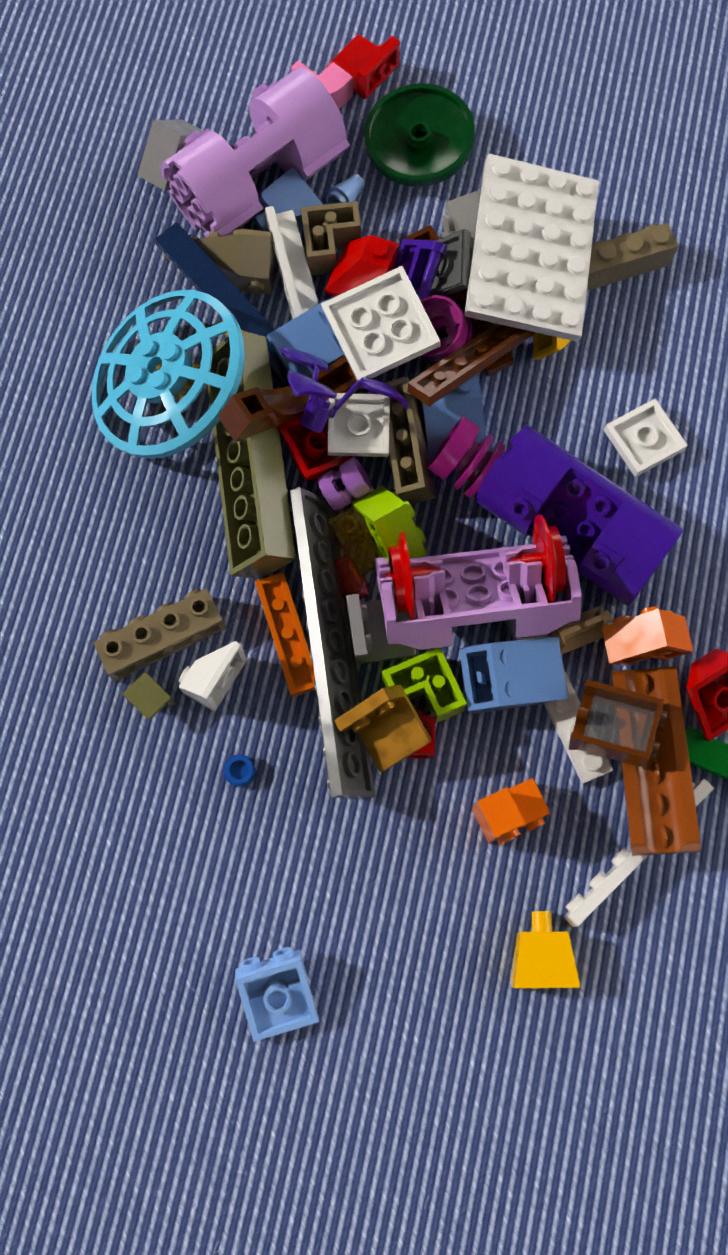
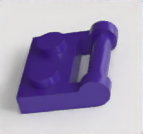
M403 239L394 269L403 266L419 300L432 296L430 294L441 256H445L447 245L432 240ZM430 253L419 290H417L427 255Z

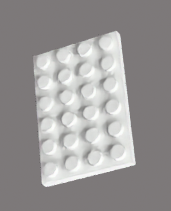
M488 153L484 166L464 316L579 341L583 330L599 180Z

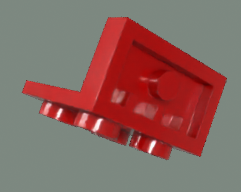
M357 34L326 68L334 62L353 76V91L366 100L399 66L400 41L391 36L384 44L376 46L360 34Z

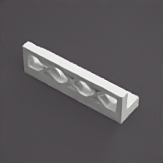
M274 206L265 208L268 231L272 232L275 257L291 316L294 319L319 303L294 211L289 210L276 214Z

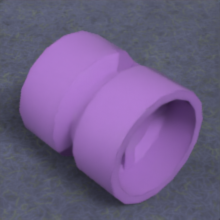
M355 456L340 464L339 471L332 469L317 478L322 494L335 511L351 504L352 497L359 499L374 490L366 470ZM341 482L344 483V485H345V487H346L347 489L344 490V488H343Z

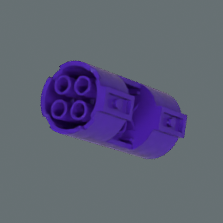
M526 425L509 442V445L513 448H507L490 468L477 492L476 497L478 500L476 503L526 537H532L535 516L542 515L548 527L556 526L560 536H566L567 545L570 547L569 555H573L578 573L629 607L685 529L634 495L628 493L529 425Z

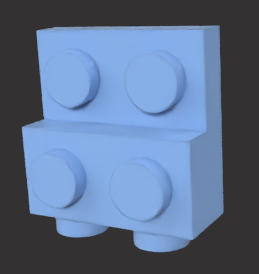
M291 947L281 948L273 953V958L260 961L259 957H251L242 961L240 968L235 969V981L254 1042L319 1022L300 950L292 951Z

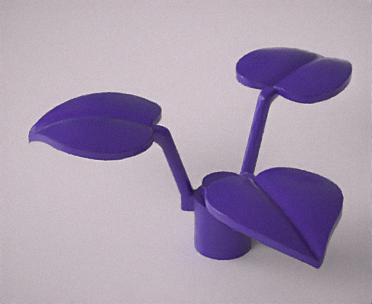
M281 347L282 356L285 355L297 363L309 366L313 372L312 378L294 371H289L287 375L295 397L309 395L299 422L307 429L321 433L328 417L334 419L336 412L359 388L368 389L397 399L406 410L409 407L408 402L393 387L381 381L362 377L331 409L329 407L331 402L323 397L336 399L337 394L331 388L318 383L319 369L328 371L329 366L323 360L310 353Z

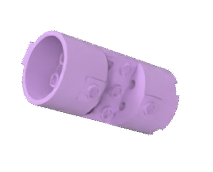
M296 68L278 82L275 81L268 87L263 83L251 93L253 98L248 107L256 134L250 140L247 136H244L232 148L216 132L206 129L200 134L196 130L184 140L186 142L184 148L161 163V175L165 180L168 178L170 181L171 189L169 193L195 230L202 228L205 231V238L209 237V232H219L221 236L231 235L233 230L240 229L255 216L259 215L264 208L259 202L258 193L252 179L274 163H277L285 172L293 167L301 178L306 181L342 155L351 146L346 139L345 125L334 99L322 82L307 69Z

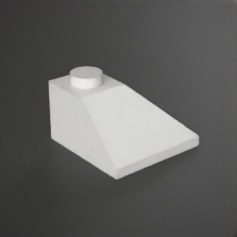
M234 641L195 660L191 667L187 666L179 678L181 683L179 689L182 693L215 712L247 661L241 644Z

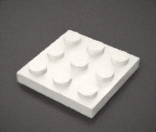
M403 266L321 303L325 316L357 381L361 380L362 377L372 379L441 346V341Z

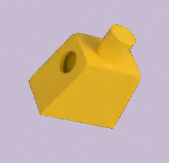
M532 911V932L517 933L511 987L580 988L569 933L552 932V911Z

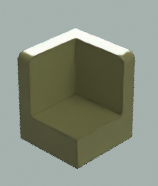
M146 672L122 693L148 720H151L166 704L171 708L176 704Z

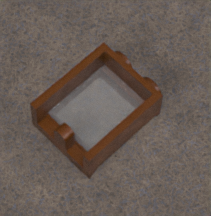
M586 679L582 701L578 708L568 750L585 751L643 767L642 769L646 770L649 760L655 761L658 754L660 742L655 741L654 738L656 730L663 731L668 712L661 711L664 699Z

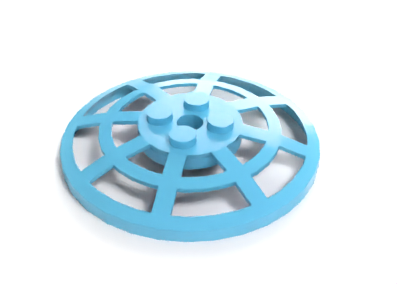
M196 290L167 292L140 305L115 329L99 357L92 384L94 417L100 431L110 443L121 451L135 457L147 459L164 458L193 446L220 421L218 416L231 396L237 393L245 359L244 340L240 326L226 306L211 295ZM183 299L176 310H164L147 317V312L157 306L172 300ZM196 299H200L211 305L220 314L223 322L206 328L196 316L187 311ZM170 318L163 332L151 334L149 324L161 319ZM181 320L190 323L197 331V333L184 340L174 335ZM136 322V325L122 339L115 353H112L122 336ZM228 332L230 357L226 377L210 372L213 357L211 339ZM138 333L141 342L134 348L131 354L122 353L129 341ZM201 344L200 369L191 367L192 357L190 349ZM162 362L160 370L155 371L156 366ZM110 365L107 376L108 397L101 404L100 389L106 366ZM117 365L126 366V380L115 389ZM187 379L193 380L194 383L188 393L177 403L174 395L182 389ZM205 384L219 388V394L208 411L196 424L189 428L182 413L196 400ZM129 391L137 396L133 414L127 412L119 403V400ZM163 402L166 409L165 412L155 416L144 417L147 403L156 404ZM111 408L120 418L131 424L128 442L119 439L107 428L104 416ZM172 421L179 436L160 444L139 445L141 427H155Z

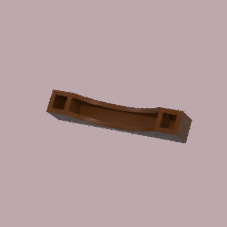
M345 356L331 364L328 371L321 370L318 376V383L331 388L336 393H346L357 382ZM290 385L272 390L254 387L232 395L218 418L233 440L238 442L302 417L309 395L295 397ZM359 388L353 394H356L360 391L364 393L367 391V389Z

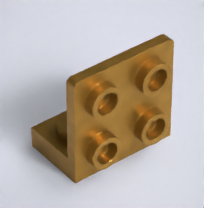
M401 684L380 689L334 720L340 732L353 729L354 733L358 732L380 772L389 769L431 742V737Z

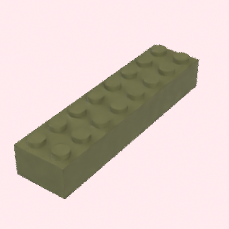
M241 330L244 340L245 359L237 393L254 387L272 390L273 379L271 377L266 337ZM229 336L212 349L213 357L210 372L226 377L230 357ZM208 385L211 406L217 398L220 389ZM219 421L213 428L230 576L262 579L296 559V546L294 544L291 524L292 517L288 502L280 432L278 426L235 442L222 422Z

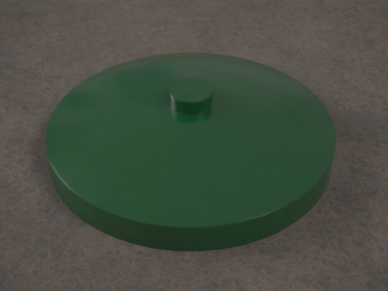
M425 83L399 87L383 96L370 111L364 129L366 152L376 170L395 183L413 187L438 184L455 175L466 164L472 153L475 140V124L472 113L457 94L444 87Z

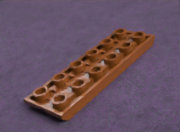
M676 666L612 671L613 686L664 699L661 711L668 712L663 731L656 730L654 740L660 742L656 760H649L646 770L642 769L643 767L622 762L632 856L701 852ZM615 707L619 744L639 750L647 715Z

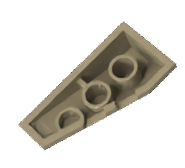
M237 229L233 230V235L221 236L219 232H209V237L198 238L195 235L189 234L239 290L254 295L272 294L276 270L272 232Z

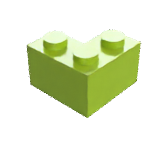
M382 485L352 502L362 527L374 537L382 557H386L387 561H389L388 547L398 544L399 533L402 531L405 533L410 559L421 558L427 554L423 545L426 542L425 536L421 529L415 526L412 519L415 517L412 506L407 500L403 502L396 495L395 491L390 492Z
M441 647L382 671L381 680L384 687L401 684L410 701L423 695L431 715L435 716V724L465 710L467 703Z

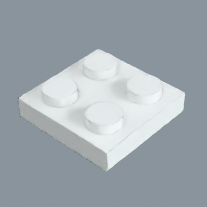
M336 393V399L329 398L331 402L329 407L332 409L345 393ZM353 394L336 412L334 419L328 417V455L388 457L390 397L381 394Z
M656 399L619 417L604 427V432L635 477L685 451L688 446Z

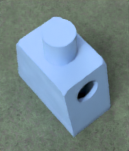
M292 167L261 193V205L264 209L253 220L259 231L268 230L265 217L266 207L274 206L276 214L293 210L299 232H302L301 207L323 204Z

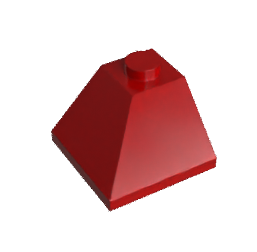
M368 235L345 243L324 292L336 297L393 270L398 257V243L374 235Z
M716 648L691 664L687 682L690 699L704 739L708 742L728 730V652Z

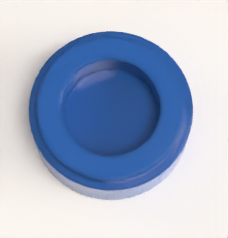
M237 754L231 756L226 761L223 773L231 785L245 787L254 780L256 767L248 756Z

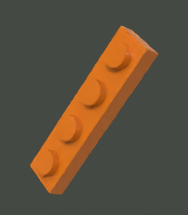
M284 572L256 580L255 584L291 698L314 691V666Z

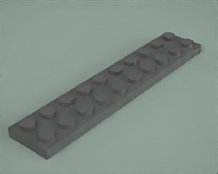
M299 487L290 491L292 501L290 509L294 516V539L298 546V568L303 584L302 598L307 613L306 628L311 643L310 658L315 673L314 689L319 703L318 719L322 726L324 740L322 749L328 770L327 785L333 798L362 800L375 798L370 755L358 732L354 733L353 729L340 732L334 722L335 719L362 702L347 611L346 588L335 512L325 498Z

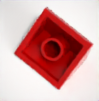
M301 417L278 426L279 432L304 480L317 481L318 477L332 469L339 471L340 464L354 457L328 455V419L321 433L302 426L299 423Z

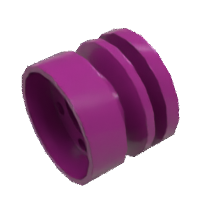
M433 295L420 300L441 341L440 347L420 356L431 366L477 337V328L472 319L464 316L465 312L448 297Z
M462 416L436 451L427 469L443 480L453 471L457 472L458 475L453 487L459 489L468 480L463 494L471 498L479 490L496 459L500 458L504 453L506 445L498 441L489 451L488 448L494 437L488 434L480 443H477L475 439L480 427Z

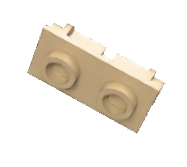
M598 606L581 613L580 621L569 622L547 635L548 637H559L561 654L563 655L604 638L601 627L609 625L612 617L608 610L602 611L601 607Z

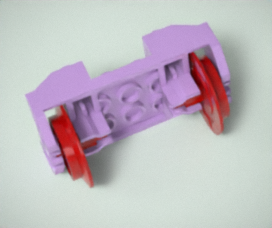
M536 515L533 522L532 544L410 559L405 533L403 531L400 532L398 544L388 547L389 561H387L386 557L375 558L377 583L381 595L388 644L399 643L422 650L453 646L452 627L511 620L515 636L518 638L548 634L569 622L580 621L582 599L576 562L573 560V555H569L570 547L567 545L566 536H560L556 526L548 527L544 517ZM564 592L565 601L554 602L556 593ZM395 609L396 613L406 612L409 621L396 622Z

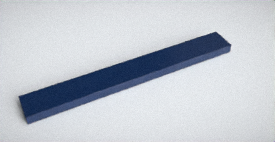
M178 222L156 237L155 244L198 291L207 293L224 304L234 315L241 330L266 337L270 370L285 387L289 386L288 371L267 339V335L275 330Z

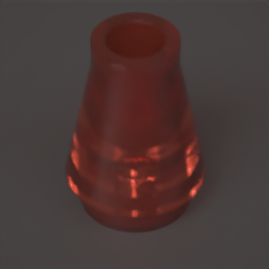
M350 555L334 562L342 598H346V595L359 594V600H362L370 595L368 589L370 584L353 562Z

